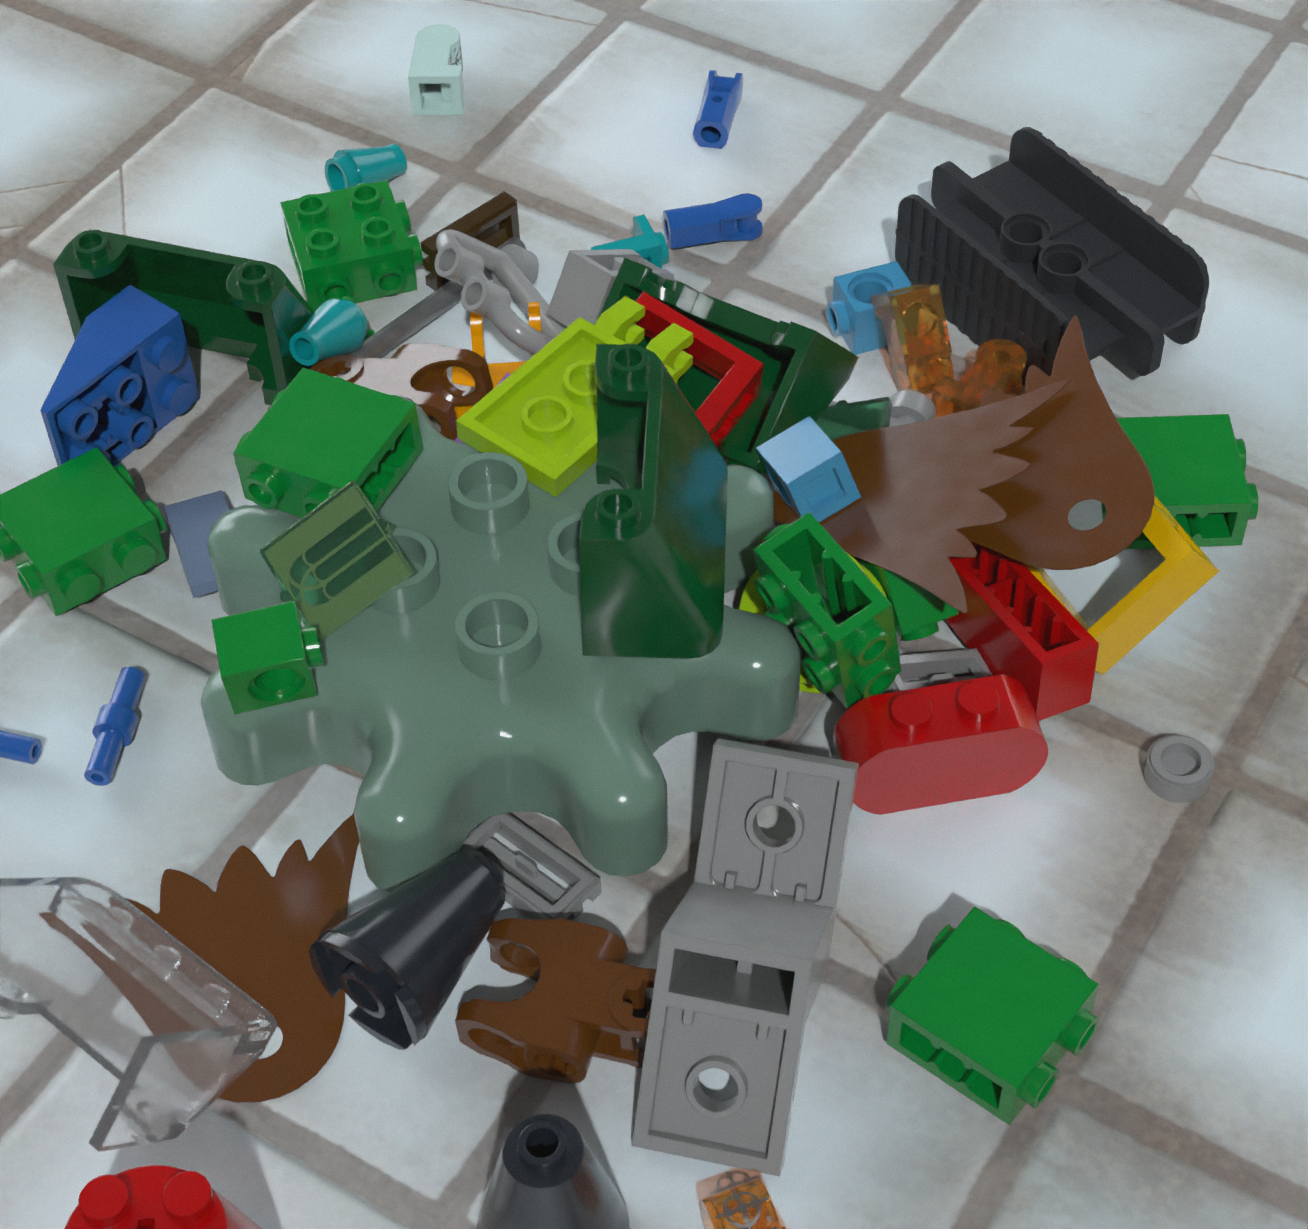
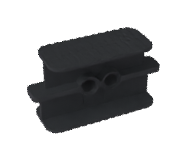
M1023 127L1017 130L1011 138L1009 160L974 178L970 177L951 161L936 166L933 170L931 199L934 207L915 194L903 198L899 203L897 229L895 231V260L918 295L928 305L930 304L934 307L935 311L942 314L949 323L954 324L963 335L968 336L969 340L975 345L977 344L981 347V350L987 355L989 354L996 363L1002 365L1010 375L1015 376L1023 386H1025L1026 375L1031 365H1035L1048 376H1051L1061 339L1075 315H1077L1082 329L1085 348L1090 361L1110 351L1140 376H1146L1160 367L1165 343L1164 335L1178 344H1187L1196 339L1199 334L1209 289V274L1203 258L1198 255L1194 248L1185 244L1177 235H1173L1169 229L1156 222V219L1144 213L1140 207L1131 203L1124 195L1119 194L1115 188L1106 184L1099 176L1094 175L1090 169L1081 165L1078 160L1069 156L1065 150L1056 146L1053 141L1044 137L1038 130L1031 127Z

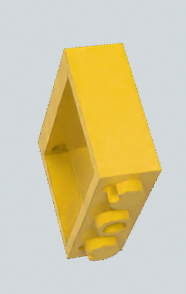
M1155 495L1151 517L1142 532L1166 560L1091 627L1086 624L1043 568L1023 563L1099 643L1095 671L1102 675L1219 572L1217 567Z

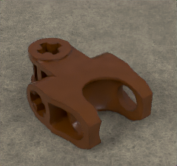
M404 344L397 349L391 358H358L352 355H339L327 358L310 368V370L332 377H340L347 382L385 394L410 398L424 410L428 418L433 416L441 426L440 433L451 440L457 438L454 406L475 405L494 387L485 358L468 349L448 347L441 344ZM457 366L467 370L472 375L475 386L451 383L447 376V368Z
M508 918L493 922L487 936L490 946V960L498 964L503 970L532 979L536 984L523 997L512 1001L499 1002L472 999L469 1002L461 1003L455 1019L461 1043L479 1054L510 1066L524 1075L559 1083L572 1084L584 1080L592 1057L624 1063L642 1069L652 1003L649 988L654 989L656 969L624 964L628 954L626 943L618 935L598 926L561 918L545 920ZM637 1038H643L644 1049L637 1048Z

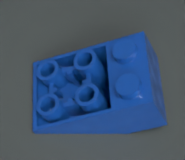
M129 285L86 317L40 409L57 466L97 447L114 467L134 450L144 445L148 439L172 420L186 412L190 406L200 399L180 313L134 286Z

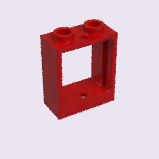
M643 291L635 302L645 307V316L639 321L634 322V324L643 328L644 334L652 339L673 323L692 332L693 343L688 348L683 349V351L693 356V364L721 380L695 412L718 448L760 395L764 364Z

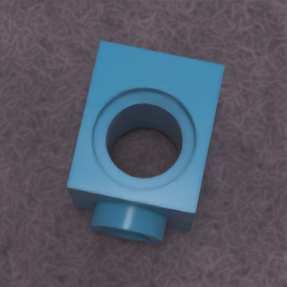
M897 261L836 276L833 280V301L829 302L826 308L828 323L833 334L836 336L841 335L850 351L855 355L894 345L892 339L894 333L901 332L907 337V341H910L909 333L917 327L920 296ZM916 330L911 333L912 338L916 336Z
M810 416L756 447L777 494L798 519L810 512L818 522H821L861 498L842 452Z

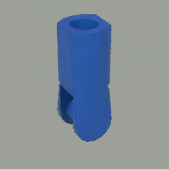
M716 70L709 71L704 97L693 131L694 139L700 147L722 149L726 145L735 113L742 98L743 73H736L735 77L732 78L717 76Z
M746 193L714 203L663 210L664 233L669 249L717 241L757 239L763 233L762 223L757 219V214L762 211V200L755 194Z

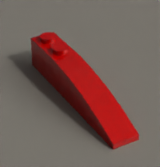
M973 542L971 543L976 550V557H949L964 590L967 613L964 614L958 611V615L945 620L968 649L978 650L992 675L1002 674L1021 682L1028 692L1038 721L1090 703L1099 643L1022 562Z

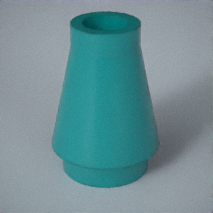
M395 143L382 147L338 150L335 152L334 157L328 159L325 163V178L331 191L354 187L361 183L389 181L406 172L407 160L401 147Z
M326 300L318 307L300 331L290 338L289 349L291 355L298 363L311 366L318 361L358 350L367 333L366 317L360 307L349 300Z

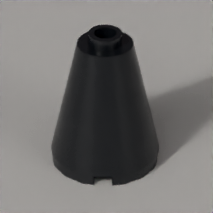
M456 853L321 933L308 950L311 965L322 986L332 998L343 989L357 1005L348 1016L379 1041L398 1050H406L412 1043L415 1046L428 1034L505 904V894L502 889L504 884L503 877L499 870L483 856L473 855L471 857L463 853Z
M537 1114L521 1120L507 1134L478 1216L476 1229H630L627 1208L622 1197L577 1128L560 1116Z

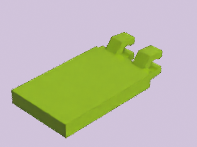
M625 296L603 312L595 324L581 317L577 318L456 420L457 438L481 453H502L516 459L524 467L527 481L556 498L597 461L596 345H638L644 339V329L634 324V322L639 321L645 316V307ZM675 323L653 338L646 346V349L654 352L661 359L676 384L678 379L693 365V356L683 351V349L688 348L693 343V333Z

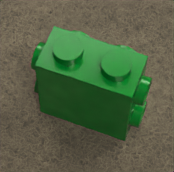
M387 180L361 183L350 188L321 194H308L297 199L280 202L291 256L305 300L314 312L323 302L329 299L342 300L344 296H350L354 299L353 303H360L417 290L415 267L423 266L419 239L416 233L407 235L406 232L411 231L405 201L404 199L394 200Z
M302 368L287 388L281 390L275 396L271 407L253 429L241 437L233 454L245 499L253 501L260 507L266 509L274 508L310 521L355 486L372 513L375 514L421 454L423 444L416 404L414 402L404 400L393 394H385L347 382L340 377H332ZM366 508L338 530L356 536L365 528L373 516L368 508Z
M1229 414L1116 418L1147 465L1154 484L1155 496L1199 547L1242 545L1248 520H1255L1257 517L1258 492L1255 483H1247L1244 473L1246 468L1245 443L1242 438L1235 439ZM1101 502L1102 519L1104 520L1106 507ZM1141 532L1126 549H1151L1156 547Z
M97 447L0 494V559L3 562L10 559L15 561L17 564L14 566L15 573L27 595L32 600L41 596L55 616L85 603L93 597L167 560L160 537L161 534L167 531V528L157 506L150 499L142 502L137 496L135 484L122 464L113 467Z
M810 512L791 524H783L772 530L765 537L762 544L753 549L760 576L754 580V585L768 610L762 615L772 617L788 626L800 646L801 656L804 658L801 660L802 667L809 680L822 694H826L831 690L848 709L864 697L868 698L869 696L883 693L893 683L896 675L902 672L892 603Z
M974 906L957 927L948 924L938 933L927 954L928 962L917 975L904 974L891 990L885 1003V1010L889 1012L886 1044L1010 1125L1026 1103L1033 1108H1037L1045 1100L1059 1074V1070L1055 1066L1065 1053L1069 1051L1075 1056L1079 1055L1092 1038L1099 1023V1017L1092 1014L1099 984L1090 979L1083 969L1073 961L1053 956L1026 939L1023 933L1010 922L994 919Z

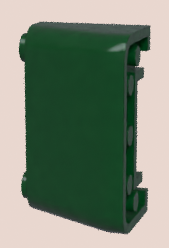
M86 230L79 233L64 247L53 263L74 339H76L88 315L126 287L132 285L180 313L189 347L249 358L247 368L250 380L264 381L262 392L265 405L271 406L275 396L281 390L287 388L302 368L310 369L313 367L312 365H302L293 358L289 349V341L295 333L300 331L314 314V311L285 273L276 265L100 230Z
M624 257L599 317L626 296L636 301L644 291L764 364L760 395L718 449L723 457L728 458L727 465L734 464L749 467L759 474L768 475L756 447L808 416L816 423L849 380L859 357L813 329L792 321L790 324L781 320L776 322L703 294L680 281L664 279L652 272L653 269ZM644 334V339L638 345L646 348L652 338ZM693 364L678 379L677 386L694 412H696L721 380Z
M597 344L595 356L598 437L597 484H610V478L619 481L625 489L605 490L592 496L585 503L581 514L579 548L583 656L671 659L701 658L713 652L719 646L723 635L728 486L727 463L667 368L654 352L636 344Z

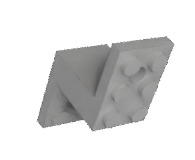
M720 738L714 743L694 883L661 932L632 1146L780 1177L785 1160L805 1023L828 968L859 763ZM770 805L785 808L795 821L794 834L784 840H774L767 837L758 826V812ZM710 1068H718L728 1072L737 1083V1096L727 1101L711 1099L702 1091L698 1075Z

